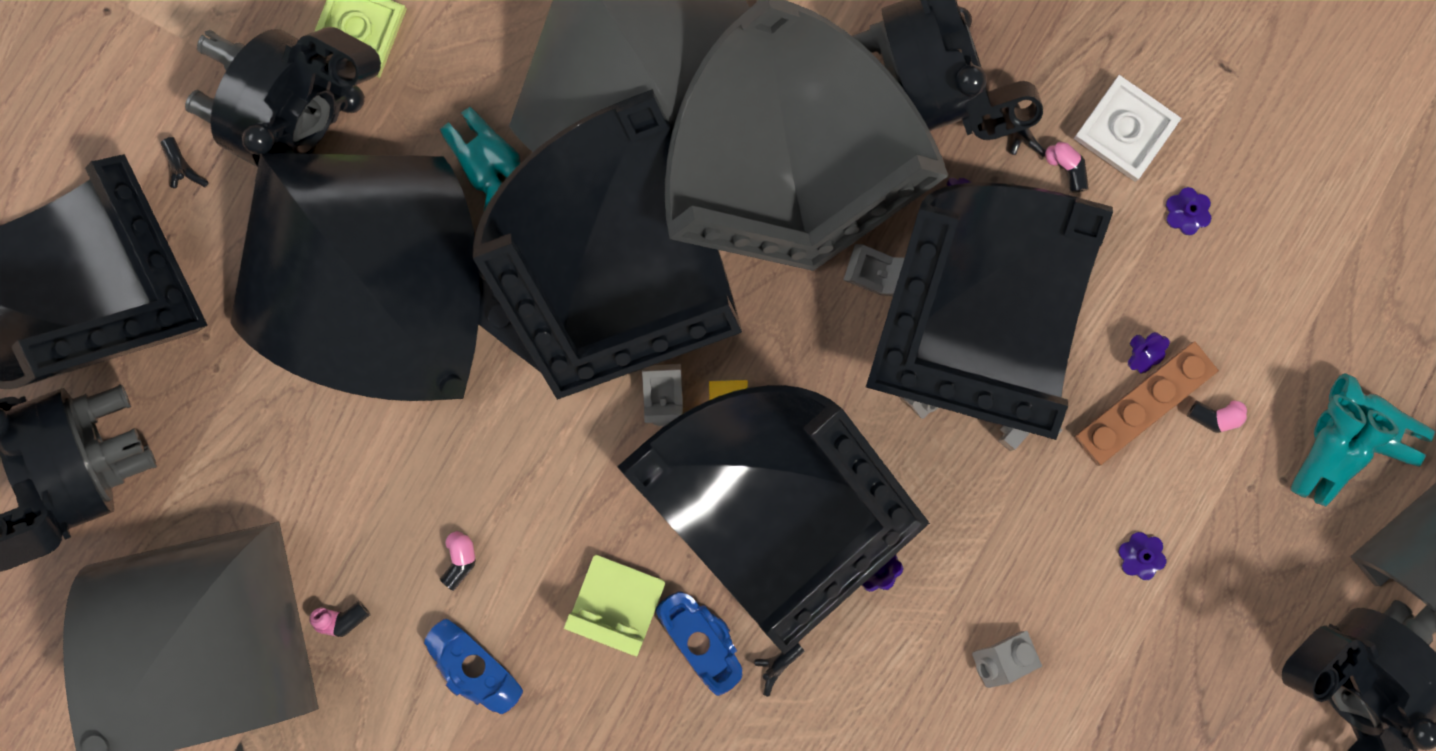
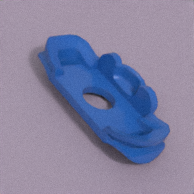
M676 592L662 600L656 607L657 616L668 635L701 681L717 696L723 695L734 688L742 678V666L735 656L737 649L732 643L727 624L721 618L712 614L705 605L699 606L690 595L683 592ZM693 633H703L709 639V649L703 655H695L688 648V639Z
M443 619L429 631L424 644L427 646L429 654L437 662L436 668L440 670L447 682L446 687L456 696L460 694L464 698L473 701L476 705L481 703L490 711L499 714L506 713L516 705L523 694L521 686L465 631L448 619ZM470 655H478L485 662V670L477 678L466 676L462 670L463 661Z

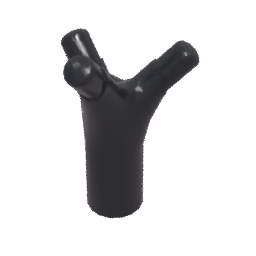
M1029 128L1013 133L1010 154L1016 155L1021 143L1024 142L1036 153L1045 157L1046 150L1038 143Z
M168 137L161 141L160 144L171 168V188H177L178 181L182 180L184 176L204 188L208 186V181L200 177L185 161L174 137Z
M799 643L785 655L781 651L778 655L768 659H755V666L768 667L767 671L763 674V679L766 681L763 691L764 696L769 697L771 695L772 688L778 677L805 652Z

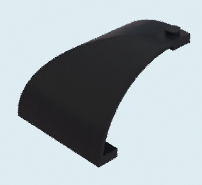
M653 89L596 111L543 143L524 159L500 185L482 214L476 230L473 244V260L557 400L742 333L734 297L719 250L669 238L665 209V176L673 131Z
M260 154L230 321L238 335L256 352L275 365L301 378L331 389L370 398L398 401L463 399L472 367L478 333L480 309L479 268L473 260L475 235L467 202L460 183L445 157Z
M125 154L91 161L85 167L90 178L88 181L55 201L0 226V389L23 387L197 333L208 326Z
M1004 183L955 184L940 188L927 195L919 208L866 388L1057 440L1068 409V399L1062 398V391L1070 349L1090 275L1099 248L1102 246L1113 214V207L1055 191Z
M787 385L757 386L715 397L690 409L662 427L617 466L720 580L784 655L930 524L846 412L831 399L801 387Z

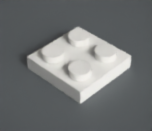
M1119 75L1073 139L1136 182L1182 118Z

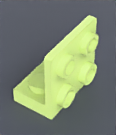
M595 555L564 629L637 657L664 589L665 581Z

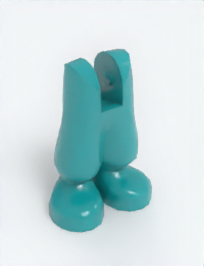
M470 106L460 113L477 137L466 144L459 131L455 130L449 122L440 128V132L460 162L471 185L476 190L486 193L483 209L485 211L491 198L502 184L498 175L504 174L507 178L520 164V155Z
M1347 373L1340 375L1331 388L1329 401L1334 395L1345 396L1354 401L1365 415L1369 410L1378 411L1390 418L1399 429L1394 440L1376 447L1374 453L1420 467L1426 455L1400 443L1404 433L1414 438L1432 442L1436 431L1402 412L1377 394L1365 395L1357 378ZM1328 409L1321 414L1314 428L1315 438L1323 428L1335 425ZM1359 432L1357 435H1355L1353 438H1357V437L1359 436L1360 432Z
M1334 395L1328 403V410L1335 425L1333 427H1325L1319 432L1306 460L1290 487L1292 492L1305 498L1312 492L1321 477H1323L1316 488L1314 502L1325 507L1338 495L1350 479L1371 462L1375 448L1394 440L1399 431L1397 425L1386 415L1375 410H1369L1365 415L1354 401L1342 395ZM1360 432V434H1359V436H1358L1357 438H1353L1355 435H1357V434Z

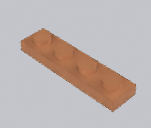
M1195 341L1191 342L1074 437L1096 465L1101 466L1219 372V370Z

